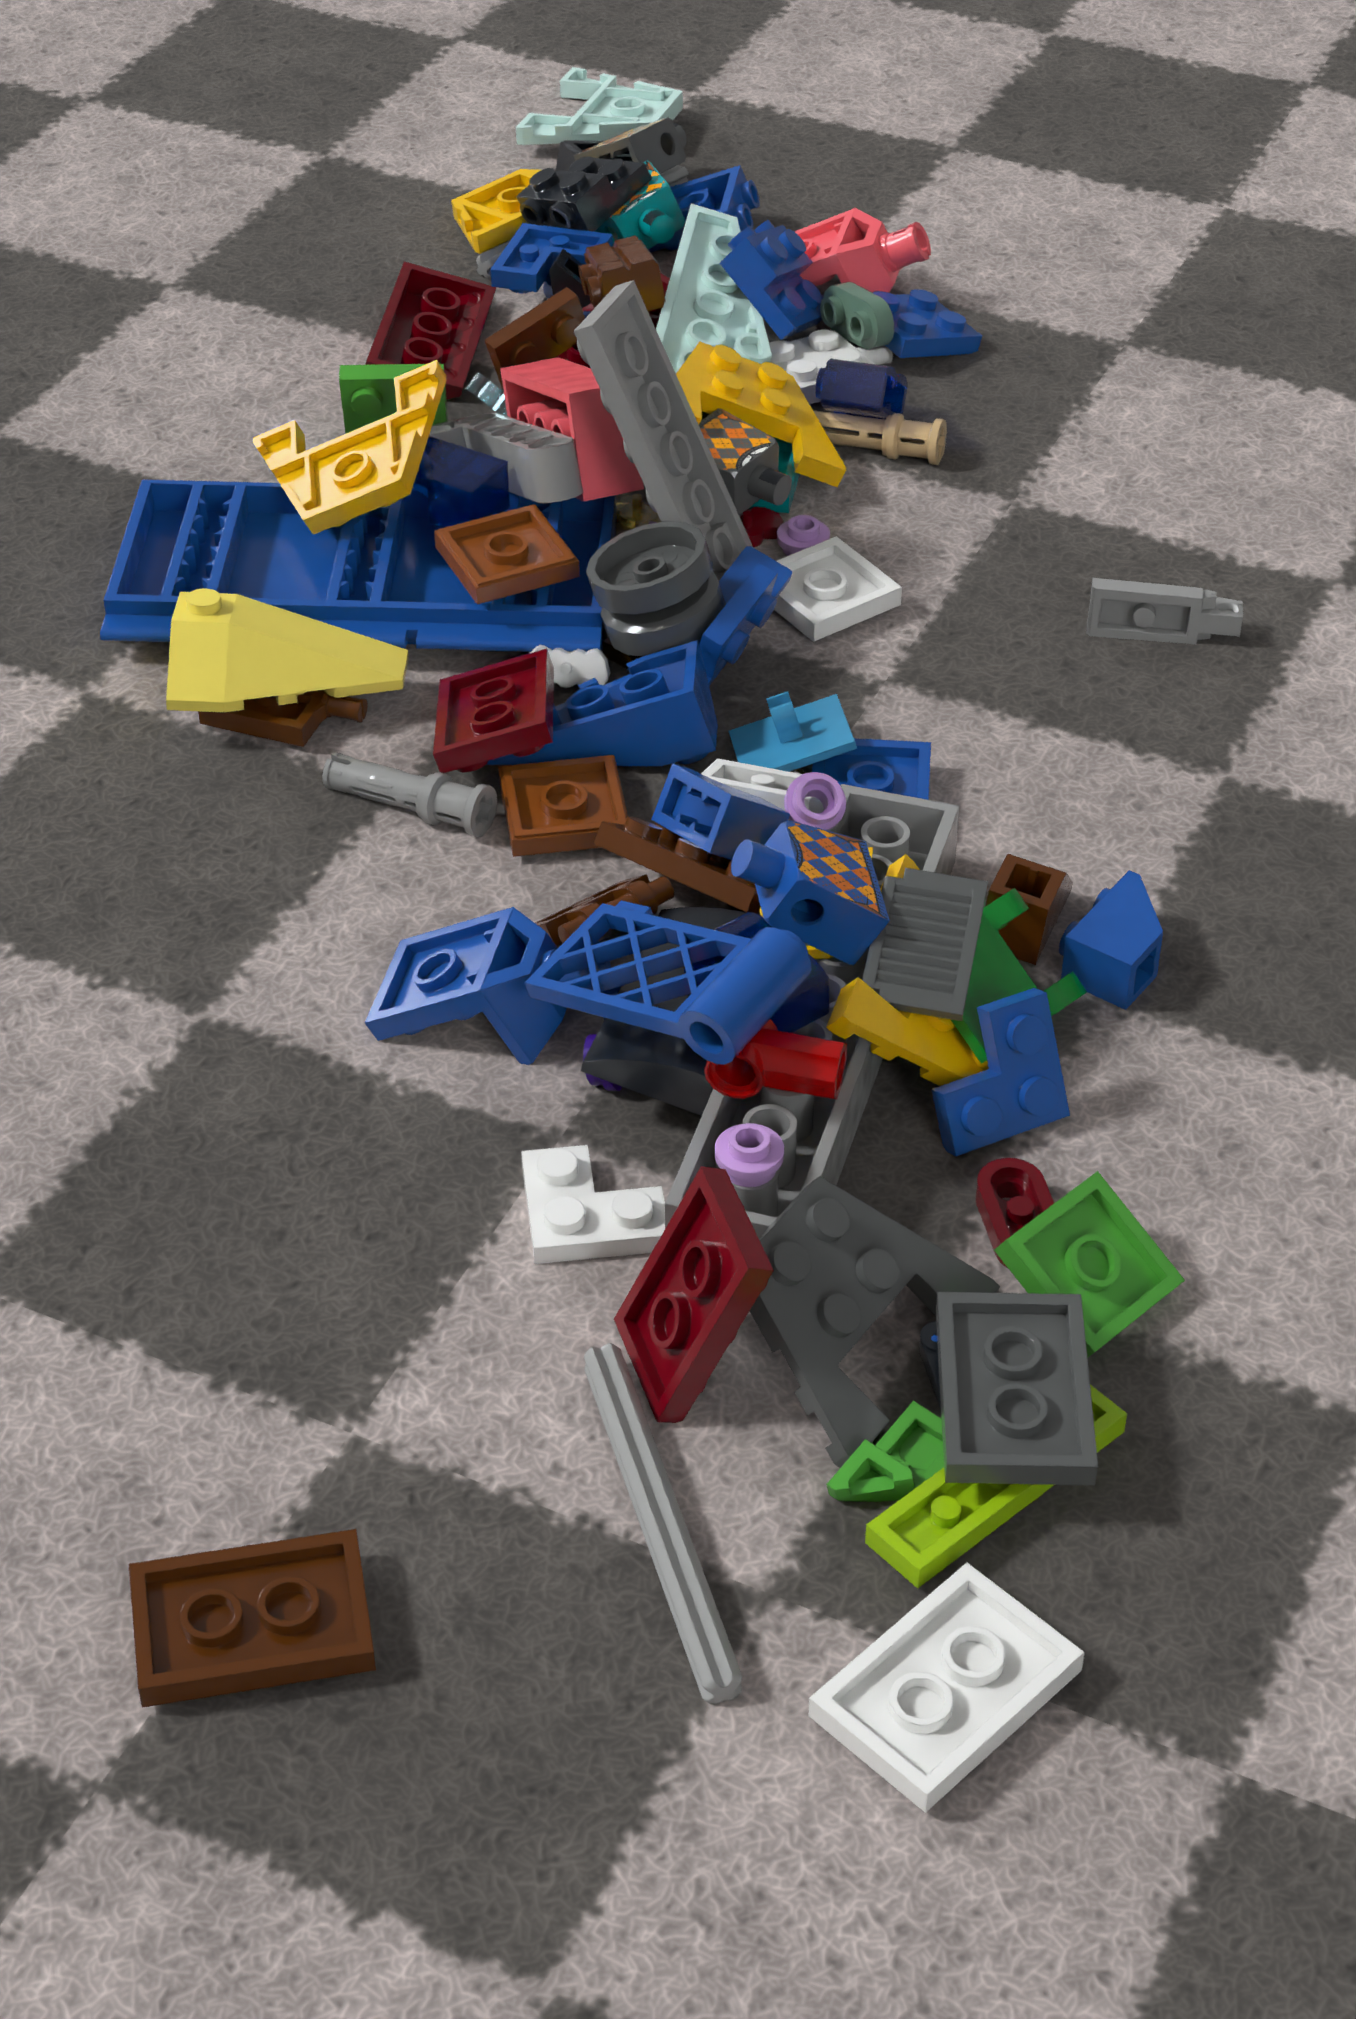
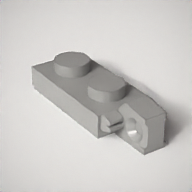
M1092 578L1086 634L1094 637L1197 644V640L1210 639L1211 634L1240 637L1243 620V601L1220 598L1216 596L1217 592L1203 590V588Z

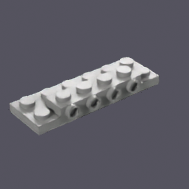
M634 280L616 285L574 330L577 337L578 351L584 362L589 364L600 387L603 406L613 416L622 435L626 456L630 462L635 464L645 485L649 506L658 514L661 522H685L701 530L713 561L711 571L714 572L719 581L744 548L753 546Z

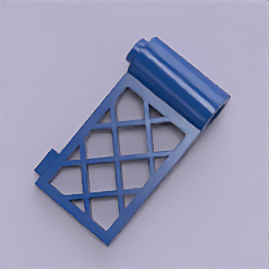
M621 900L616 906L602 903L524 983L530 998L682 1038L694 1052L705 1060L725 1065L742 1051L809 977L812 968L806 945L791 931L765 927L750 939L654 916L651 907ZM610 928L629 933L595 944ZM666 943L679 945V947L643 958L642 951ZM634 954V961L599 971L598 964ZM719 955L725 957L721 963L694 971L693 963ZM685 966V974L649 985L648 977ZM589 968V975L566 982H559L566 974ZM638 980L641 986L640 988L614 996L603 993V991ZM691 993L675 1012L654 1007L655 1004Z

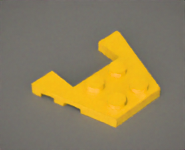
M699 342L676 373L698 425L702 420V411L711 414L718 408L723 409L769 436L791 443L796 473L838 487L846 472V466L794 377L774 363L764 362L760 364L741 357L737 351L728 346L716 345L714 347Z
M437 360L394 378L396 413L309 450L305 448V434L295 420L253 437L254 445L313 535L331 527L342 526L351 519L379 507L390 506L399 499L411 494L447 380L446 374Z
M905 854L889 866L885 877L903 878L905 868L920 869ZM859 977L841 988L826 1026L833 1034L845 1040L855 1034L872 1043L871 1053L888 1061L900 1056L922 1067L920 1068V1077L939 1086L989 1069L987 1060L982 1064L980 1063L951 1019L898 1011Z

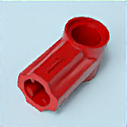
M770 1019L731 1062L723 1065L707 1060L704 1073L706 1080L713 1089L722 1095L732 1098L745 1099L754 1096L764 1086L837 1100L842 1086L847 1059V1044L778 1031L776 1025Z

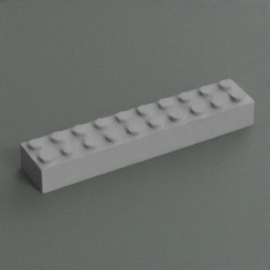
M841 784L846 797V810L840 822L829 831L865 841L868 847H873L872 863L880 888L889 866L905 854L916 863L920 870L951 875L956 860L959 805ZM869 948L854 966L835 957L812 959V970L809 977L771 1018L778 1031L847 1044V1059L838 1099H829L764 1086L756 1095L744 1099L728 1097L713 1089L665 1202V1228L700 1167L719 1168L715 1160L716 1140L723 1131L735 1125L752 1123L766 1126L775 1131L784 1143L783 1163L768 1183L757 1187H742L733 1184L758 1238L800 1192L817 1177L821 1176L832 1184L837 1185L883 1058L871 1053V1042L855 1034L845 1040L833 1034L826 1026L841 988L857 977L863 980Z

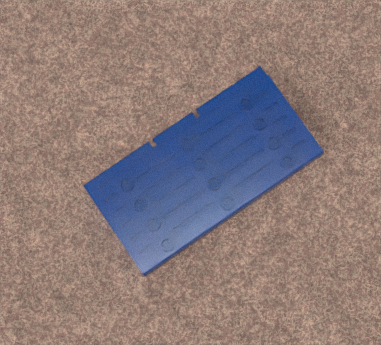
M142 479L103 600L106 614L100 630V639L106 641L170 642L171 620L179 593L205 588L213 589L219 593L239 594L401 648H406L407 644L416 645V649L531 652L536 646L544 645L551 650L562 648L568 652L577 649L584 650L585 652L596 648L603 650L602 641L604 640L605 626L601 617L602 607L599 606L593 594L586 570L590 558L596 551L616 536V495L585 502L572 498L560 502L538 503L501 488L413 486L410 495L399 499L390 506L379 507L351 519L342 526L331 527L313 535L280 483ZM536 505L579 560L580 577L477 605L436 549L434 531L517 508Z

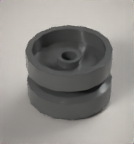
M669 521L642 525L617 535L603 544L590 558L586 573L593 594L599 606L602 607L601 617L614 649L626 655L645 656L696 640L699 641L706 629L724 608L726 603L720 583L714 572L711 571L713 561L706 539L699 528L685 522Z

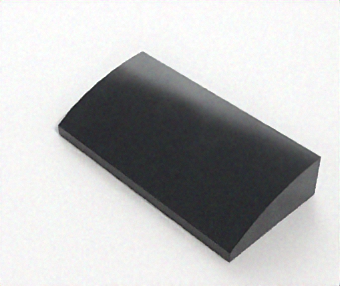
M678 907L662 909L658 917L750 939L763 929L761 916L722 908ZM666 943L642 951L643 958L679 947V945ZM719 955L693 963L694 971L721 963L725 957ZM685 966L648 977L649 985L685 974ZM639 980L622 985L618 994L640 988ZM691 993L655 1004L654 1007L675 1012ZM605 1018L581 1067V1072L701 1116L713 1090L706 1080L704 1073L707 1060L694 1052L684 1039Z

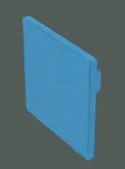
M786 691L766 698L772 716L729 730L738 762L788 772L857 749L837 694L794 708L789 693Z

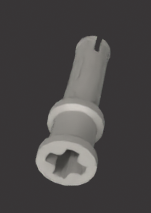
M338 752L331 754L332 759L328 758L323 768V784L327 789L347 792L380 803L409 809L410 811L417 812L418 817L427 824L437 825L442 821L460 826L470 836L482 837L491 827L496 814L497 794L492 786L478 784L474 788L453 782L452 778L445 773L437 772L429 774L427 777L418 776L403 770L355 759Z

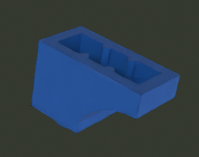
M672 763L651 820L710 854L732 860L737 847L746 839L765 845L778 826L788 821L790 813L758 796L740 791L692 769Z

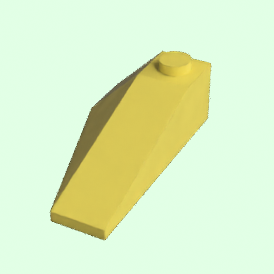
M205 588L196 589L191 592H180L171 620L166 706L167 710L232 712L244 710V700L276 696L278 705L297 703L298 695L317 690H324L328 695L335 698L401 690L404 687L409 660L408 650L239 594L219 593L213 589Z

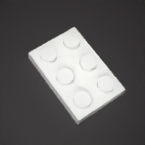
M965 1563L809 1697L808 1716L926 1813L1082 1671L1084 1651L969 1563Z

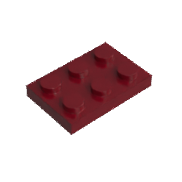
M547 649L440 679L433 756L439 772L447 773L457 770L465 773L475 771L485 766L489 760L510 754L518 757L528 756L542 749L545 744L553 742L554 667Z
M700 1167L614 1317L617 1329L657 1422L677 1423L685 1419L698 1395L705 1389L709 1377L727 1347L735 1339L738 1329L759 1294L766 1288L769 1278L774 1271L726 1169Z

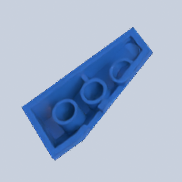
M698 640L645 655L626 664L630 674L605 685H599L596 678L579 684V691L572 694L566 702L555 706L553 703L552 743L545 744L542 749L531 755L518 757L510 754L489 760L487 765H517L608 755L615 756L617 766H664L675 762L691 764L703 759L708 753L716 751L718 723Z

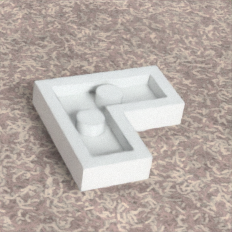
M588 1145L521 1151L535 1264L652 1253L665 1230V1201L662 1186L595 1192Z

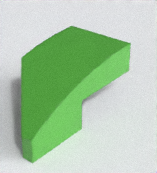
M913 1401L876 1445L866 1439L861 1443L826 1484L829 1495L838 1501L862 1502L893 1501L903 1498L944 1468L942 1419Z

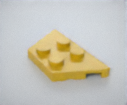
M519 169L451 200L454 218L476 253L481 254L511 240L522 223L529 224L520 212V203L516 196L530 185V178L541 170Z

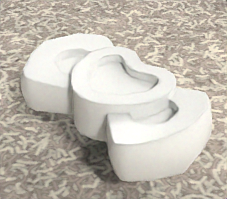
M538 645L530 652L533 653L543 649L548 650L554 667V684L557 683L565 688L572 687L575 684L579 685L593 678L597 679L599 685H605L611 673L606 656L597 648L587 652L581 649L568 652L562 648L551 650L544 645Z

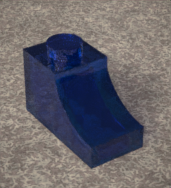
M429 436L412 489L428 497L430 523L443 528L502 513L510 507L508 461Z

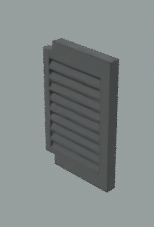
M905 868L903 878L884 877L881 893L890 921L869 946L863 981L898 1011L962 1021L988 881Z

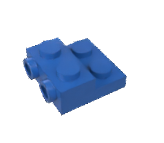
M741 165L670 187L685 221L690 205L695 204L737 217L740 231L749 226L753 229V219L750 210L759 207V194L752 180L747 181ZM685 225L676 231L668 242L658 243L648 249L650 253L664 248L670 251L678 249Z
M767 220L754 230L751 226L745 228L729 242L728 246L732 251L720 262V265L780 340L816 326L823 320L820 312V304L823 299L821 292L813 283L803 280L800 276L813 262L805 253V243L798 234L791 229H786L784 225L774 227Z

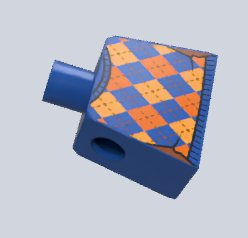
M788 820L778 826L765 845L746 839L739 844L731 862L733 876L755 884L763 918L770 926L780 930L791 931L803 942L847 964L854 966L890 921L865 841Z

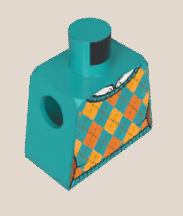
M648 160L643 163H645L652 180L594 231L612 234L613 246L615 240L637 236L647 249H650L658 243L668 242L675 232L686 223L669 184Z

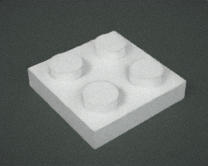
M837 536L777 560V562L792 571V576L789 583L776 598L777 603L774 610L813 642L901 605L902 587Z

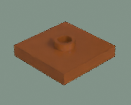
M534 504L434 531L436 549L477 605L580 577L579 560Z
M614 755L499 767V784L513 857L601 848L594 845V841L602 821L626 824L628 813Z

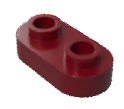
M1018 1158L996 1159L987 1163L978 1174L976 1204L993 1250L1054 1204L1043 1174L1036 1166ZM1002 1198H1011V1199H1010L1009 1201H1007V1200H1004V1199H1002ZM994 1251V1253H995L997 1259L1000 1261V1263H1001L1002 1265H1004L1006 1268H1008V1267L1004 1264V1262L1000 1259V1257L996 1254V1252Z

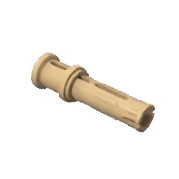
M814 411L832 444L882 450V454L887 456L888 459L896 460L899 455L925 458L932 465H939L944 454L947 435V424L944 419L936 418L933 423L905 420L904 415L898 413L888 415L886 420L842 413ZM838 429L854 430V431H859V432L845 431V430H838Z

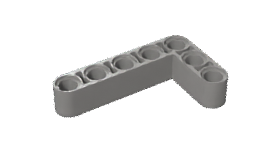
M498 413L476 414L432 425L413 485L438 487L474 478L538 503L560 502L575 498L583 493L572 437Z

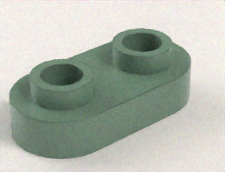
M852 282L832 285L826 289L820 304V312L824 323L832 331L835 330L843 338L864 349L885 346L891 342L894 335V319L889 305L883 298Z

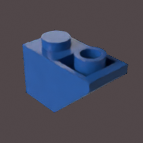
M1129 870L1111 889H1103L1097 896L1092 909L1079 922L1073 921L1068 925L1059 943V954L1063 956L1061 979L1074 971L1088 991L1087 993L1125 1010L1157 977L1163 937L1162 927L1140 874Z

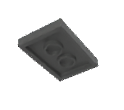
M937 1292L936 1327L945 1483L1095 1485L1098 1460L1081 1294Z

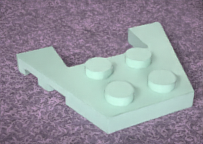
M572 67L560 80L561 98L585 99L588 101L574 116L529 113L516 126L517 145L560 144L564 140L606 141L631 129L667 117L674 120L683 109V91L640 81L634 82V88L617 85L616 76L603 73L600 75V81L587 78L586 69Z

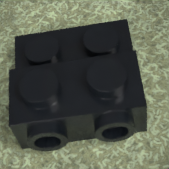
M586 156L573 162L569 166L568 171L546 168L537 172L530 178V185L516 197L520 203V212L529 224L594 232L652 180V177L645 163L623 161L622 159H598Z

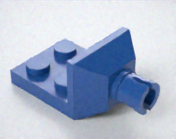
M514 907L400 940L365 1024L375 1038L380 1041L401 1034L413 1035L427 1027L455 1019L460 1021L467 1020L483 1012L520 1064H532L562 1022L567 1007L530 998L524 982L558 948L544 929ZM610 961L598 964L599 971L611 968ZM589 968L566 974L559 982H566L589 975Z

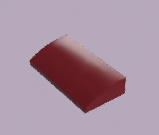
M404 261L365 365L428 364L437 360L439 364H444V373L447 379L445 384L446 398L460 397L495 296L496 287Z

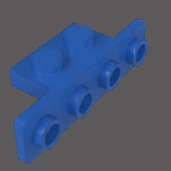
M751 546L744 548L719 580L726 605L703 633L701 640L698 641L703 655L709 686L727 662L733 665L738 660L748 643L749 634L755 626L759 628L764 626L776 606V598L789 583L792 576V571Z

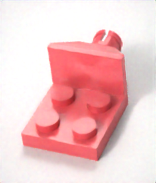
M857 208L795 231L805 243V253L813 262L800 276L803 280H808L815 286L822 285L837 275L841 283L852 282L872 293L875 291L889 293L895 284L899 271L903 267L918 261L928 260L929 255H931L928 236L920 223L914 222L909 224L908 227L889 233L882 221Z

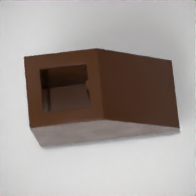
M1007 854L988 891L985 907L1016 888L1030 909L1007 923L1008 925L1002 928L999 934L1017 959L1036 965L1071 893L1073 882L1066 872Z

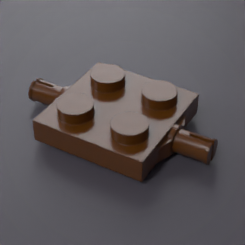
M317 690L298 695L297 703L278 705L276 696L244 700V710L232 712L198 711L200 724L304 747L321 722L326 718L336 716L362 723L367 714L368 703L364 698L360 699L351 696L335 698L328 695L324 690Z

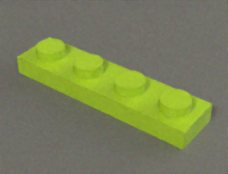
M1090 1385L1096 1450L1098 1453L1125 1432L1127 1413ZM942 1468L867 1523L865 1544L918 1589L1054 1485L945 1483L944 1468Z

